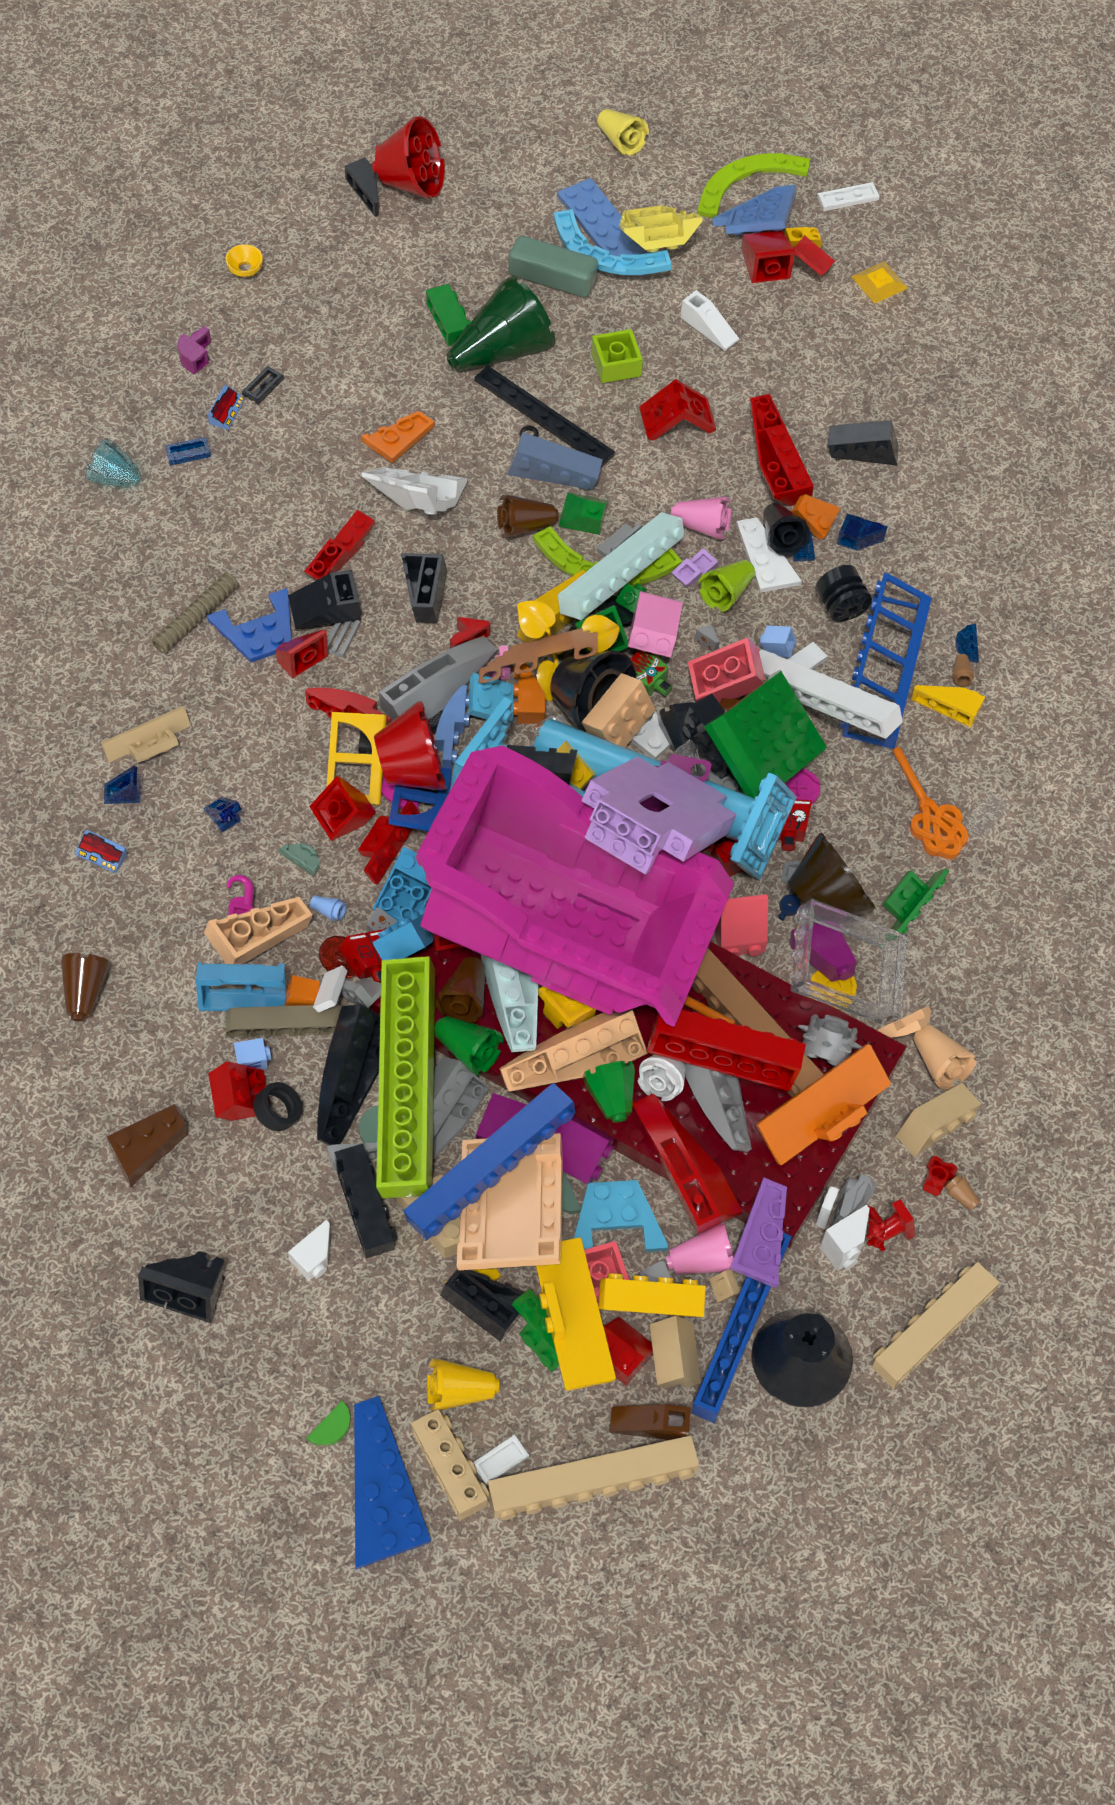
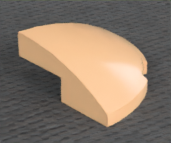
M929 1006L922 1008L877 1031L891 1038L914 1033L929 1023L931 1009Z

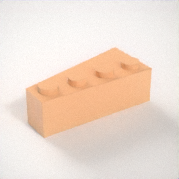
M295 897L273 903L269 907L254 908L247 913L239 915L236 913L228 915L227 918L221 920H210L207 923L204 934L226 964H243L307 928L313 914L300 897Z

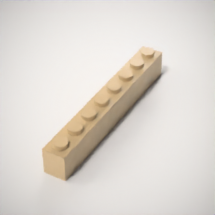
M686 1436L489 1480L487 1489L490 1495L494 1518L500 1517L501 1520H508L516 1517V1513L526 1511L527 1514H535L542 1511V1507L552 1505L554 1509L566 1506L567 1502L573 1500L584 1503L592 1500L595 1495L603 1494L604 1497H610L618 1494V1490L626 1488L629 1491H637L644 1488V1484L654 1482L656 1486L668 1483L669 1479L679 1477L680 1480H686L694 1477V1473L698 1472L699 1462L692 1436Z

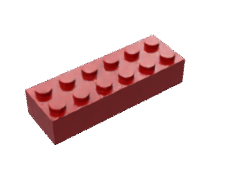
M681 1010L675 1027L665 1023L661 1015L657 1014L652 1027L647 1052L790 1091L801 1071L806 1044L793 1038L786 1039L775 1036L771 1032L757 1031L746 1025L728 1023L721 1018L714 1019L703 1016L699 1012Z

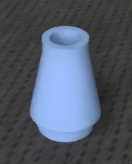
M314 895L310 902V908L315 909L332 921L342 920L346 913L347 905L342 902V899Z

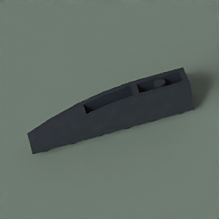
M361 1004L341 1007L326 1058L317 1117V1140L326 1145L341 1144L379 1074L380 1015Z

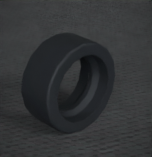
M274 1082L268 1084L255 1096L253 1102L254 1113L264 1127L272 1131L280 1132L286 1130L301 1117L302 1101L298 1093L285 1083ZM269 1095L279 1098L285 1104L288 1114L287 1118H282L271 1110L268 1103Z

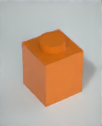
M292 975L287 985L284 1006L314 1005L320 981Z

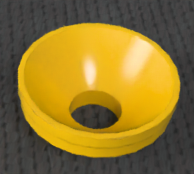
M237 245L226 254V264L231 273L241 277H248L256 274L261 269L263 257L260 250L252 245ZM242 264L251 266L247 271L239 269Z

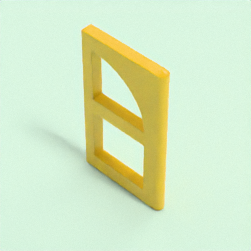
M332 712L327 786L335 778L336 763L371 765L369 795L365 796L371 805L379 806L381 804L383 771L377 754L374 735L386 726L387 715ZM339 723L349 724L361 730L371 743L372 754L337 753Z

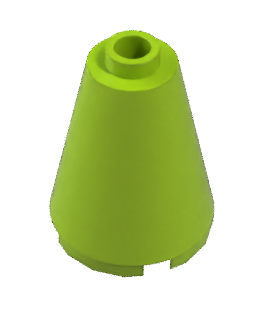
M741 560L707 571L700 577L698 584L701 582L700 596L712 609L716 606L721 610L719 612L729 610L755 577V568L749 561Z

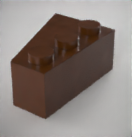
M175 1104L107 1136V1140L127 1182L132 1187L140 1177L154 1167V1164L163 1156H166L187 1136V1130Z

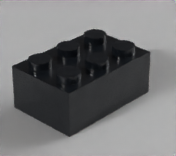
M710 694L689 706L682 727L685 735L696 744L698 753L702 756L704 755L706 760L711 762L712 772L717 773L720 779L732 772L704 726L717 716L723 714L725 710L714 695Z

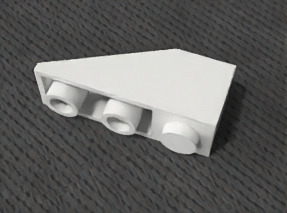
M697 290L682 301L680 318L721 349L726 351L739 341V337L714 304Z

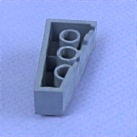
M522 432L513 452L507 475L593 490L599 477L603 459Z

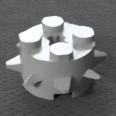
M817 1014L811 1016L808 1026H798L806 1032L803 1035V1043L806 1044L804 1053L812 1058H818L819 1056L827 1059L828 1063L835 1066L850 1056L852 1048L860 1049L862 1047L855 1042L857 1040V1028H848L849 1022L838 1017L825 1015V1018L821 1019L818 1018Z

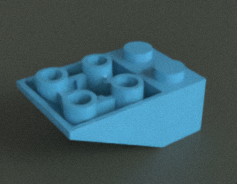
M403 847L372 908L373 910L380 908L398 921L427 905L432 887L429 886L426 880V873L423 867L419 866L416 860L417 852Z
M426 906L408 917L406 916L378 933L380 938L372 943L382 960L404 959L433 942V933L420 926Z

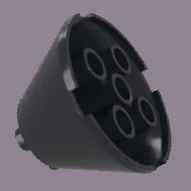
M792 1309L774 1315L762 1325L752 1345L751 1361L756 1378L772 1397H776L791 1406L814 1407L829 1402L844 1389L852 1372L853 1354L848 1338L833 1320L812 1310Z

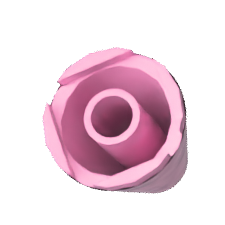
M715 497L677 502L671 508V515L682 518L683 526L719 540H724L726 538L723 536L724 529L729 531L732 508H728L727 503H731L729 497Z
M724 1222L670 1249V1255L666 1256L669 1270H675L676 1274L720 1273L730 1270L734 1255Z

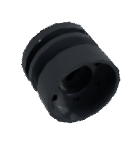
M852 565L835 567L820 577L816 583L815 589L820 599L825 604L831 619L837 623L859 617L872 603L869 591L865 584L862 583L863 581L856 568Z

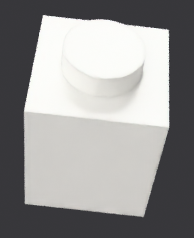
M327 1220L288 1251L289 1261L308 1281L314 1277L316 1279L321 1277L327 1270L331 1234L330 1223Z

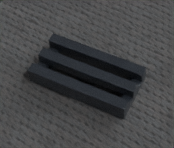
M267 366L242 391V396L249 397V400H254L259 405L284 380V375ZM270 373L271 375L260 384V387L254 393H251V391Z

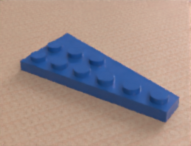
M379 1396L354 1404L355 1570L431 1543Z

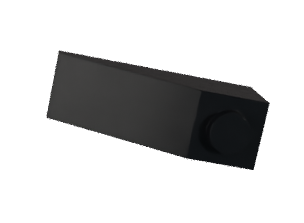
M364 157L345 165V180L371 213L377 217L379 216L376 185L377 173H374L372 163L370 164Z

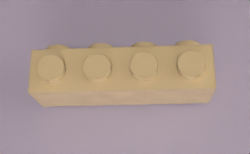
M439 1409L412 1422L411 1432L460 1521L487 1507V1497L490 1495L483 1482L479 1483L476 1479L475 1474H477V1470L471 1459L467 1461L462 1452L465 1451V1448L460 1438H454L450 1430L453 1427L448 1416H442Z

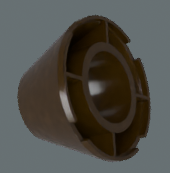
M822 832L819 833L788 881L815 921L821 923L876 909L872 900L866 895L863 887L832 844L827 841L825 835Z

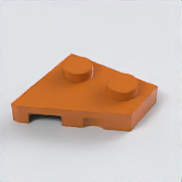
M805 494L799 497L792 512L804 519L810 531L821 540L826 537L840 508Z

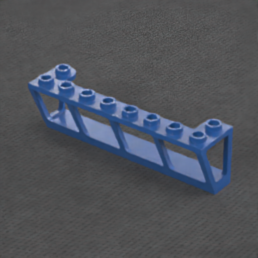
M884 572L882 581H877L870 610L874 611V614H869L866 627L870 629L869 633L864 632L861 645H865V649L859 650L857 662L861 664L860 668L855 667L852 680H855L856 683L851 686L859 688L860 684H864L888 697L900 706L901 716L903 717L932 597ZM886 582H890L920 599L919 604L885 597L883 594ZM881 602L918 610L915 623H911L882 607ZM878 614H882L912 631L906 658L872 641ZM870 648L903 666L897 693H893L863 676ZM841 720L840 728L844 729L843 737L891 749L895 748L900 726L885 740H879L849 732L850 724Z

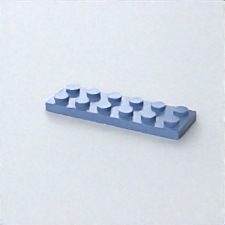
M592 178L557 192V197L567 210L573 209L576 221L596 246L610 251V255L618 257L621 254L640 255L651 253L647 252V250L619 229L622 216Z

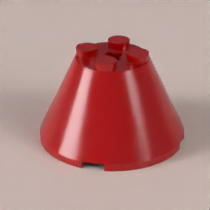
M423 116L413 117L384 142L376 145L375 161L372 162V168L374 173H378L383 185H389L424 198H432L440 194L445 178L444 158H440L438 147L442 145L431 122Z

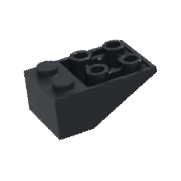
M352 570L329 573L288 595L295 630L361 620L359 598Z

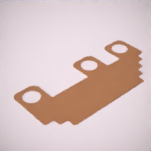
M583 628L513 645L510 647V650L504 651L502 656L496 657L495 661L489 662L488 666L480 668L478 682L485 683L500 678L501 667L516 663V674L533 671L537 668L538 657L574 648L575 659L592 656L597 652L598 632L590 633L589 630L583 631ZM591 647L593 649L587 655H579V651L583 648ZM526 662L533 663V666L530 669H519L520 666ZM495 671L497 673L491 679H483L487 672Z

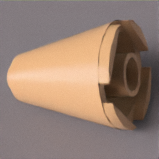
M926 1025L914 1033L913 1040L935 1084L940 1089L953 1088L952 1082L959 1078L963 1082L976 1066L975 1055L934 1026Z

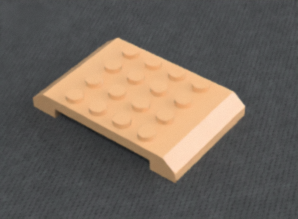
M561 1133L554 1134L551 1138L543 1140L531 1155H526L519 1161L515 1169L510 1172L507 1171L500 1177L499 1182L494 1187L486 1189L475 1203L469 1204L462 1210L460 1243L457 1245L458 1270L560 1264L562 1259L563 1188ZM486 1139L462 1140L461 1161Z

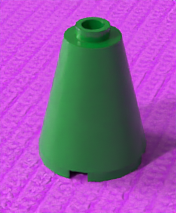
M450 1016L439 1019L435 1024V1036L471 1073L475 1075H480L478 1073L480 1071L485 1073L499 1057L501 1051L497 1048L499 1042L503 1044V1036L497 1030Z

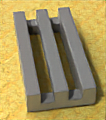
M359 620L335 623L327 639L328 653L344 658L361 625ZM342 623H345L333 648L330 649V646L338 630L340 629ZM350 625H352L353 627L341 651H337Z

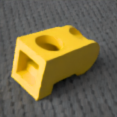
M786 228L784 232L793 247L798 244L804 235L819 248H821L823 243L817 228Z

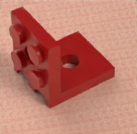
M677 379L639 406L647 438L651 441L659 438L683 419L708 433H713L717 430L708 398Z

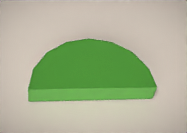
M343 1400L307 1436V1441L317 1446L334 1445L345 1437L349 1431L351 1418L349 1409Z

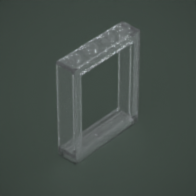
M810 899L801 905L796 914L798 923L794 934L796 942L792 954L794 962L793 970L790 974L791 991L882 1025H888L899 1020L902 1011L907 935L814 899ZM813 922L882 948L877 1005L808 980Z

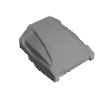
M861 1174L858 1179L850 1176L847 1178L845 1185H842L839 1192L838 1206L834 1209L830 1227L867 1204L877 1186L871 1177Z

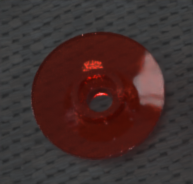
M332 936L327 938L319 948V960L322 966L327 971L343 966L347 970L345 978L356 976L340 951V946L346 937Z

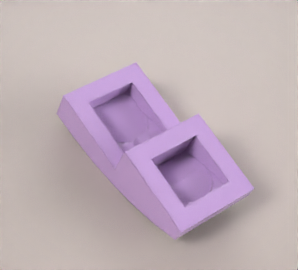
M703 548L691 560L685 559L671 573L684 586L689 587L696 583L704 573L719 566V563Z

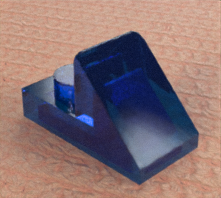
M220 797L203 808L221 832L226 831L241 821L237 814L238 811L242 810L238 801Z

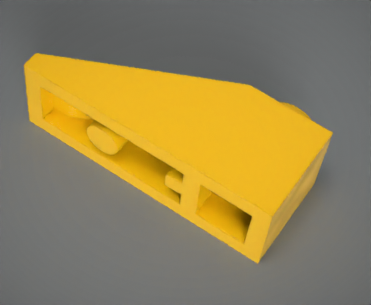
M916 685L911 700L972 727L982 709L985 696L963 687Z

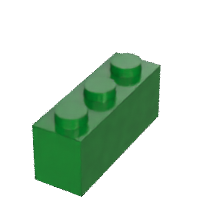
M445 284L426 290V304L449 347L454 344L465 326L470 324L471 321L467 320L463 305H459L456 291H452L450 285Z

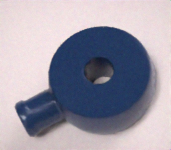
M785 895L779 902L781 913L778 915V918L784 921L786 916L796 915L801 909L799 898L795 895Z

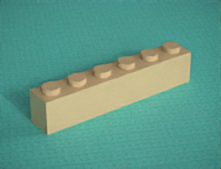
M977 1262L972 1268L969 1265L965 1267L958 1275L960 1279L955 1284L952 1281L947 1284L942 1290L943 1295L938 1300L934 1297L925 1306L924 1309L926 1311L921 1316L916 1314L908 1322L909 1328L904 1332L899 1330L891 1338L892 1344L887 1349L881 1347L874 1354L873 1358L875 1361L872 1368L893 1389L997 1290L1000 1282L980 1263Z

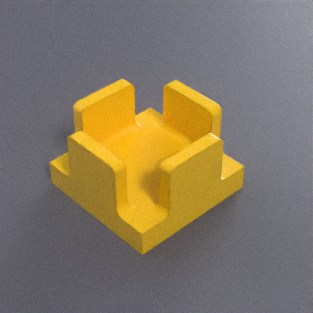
M544 986L538 990V995L545 1002L543 1013L557 1029L562 1024L567 1028L573 1027L595 1016L597 1010Z

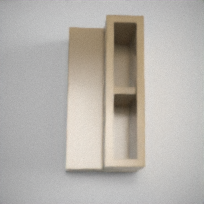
M673 1316L650 1324L657 1385L666 1389L676 1385L692 1387L701 1384L693 1322L679 1316Z

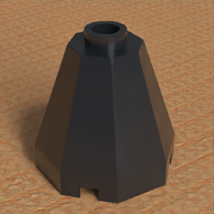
M694 702L673 704L669 706V711L665 712V708L659 711V726L676 755L690 757L698 754L696 744L685 735L682 727L689 706L694 704Z

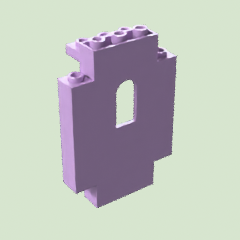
M638 756L590 780L582 802L594 808L589 819L592 822L585 835V839L645 875L650 872L659 851L665 850L684 862L727 835L737 814L723 806L727 798L723 793L669 762L657 768ZM654 796L668 804L669 807L661 812H653L644 808L640 802Z

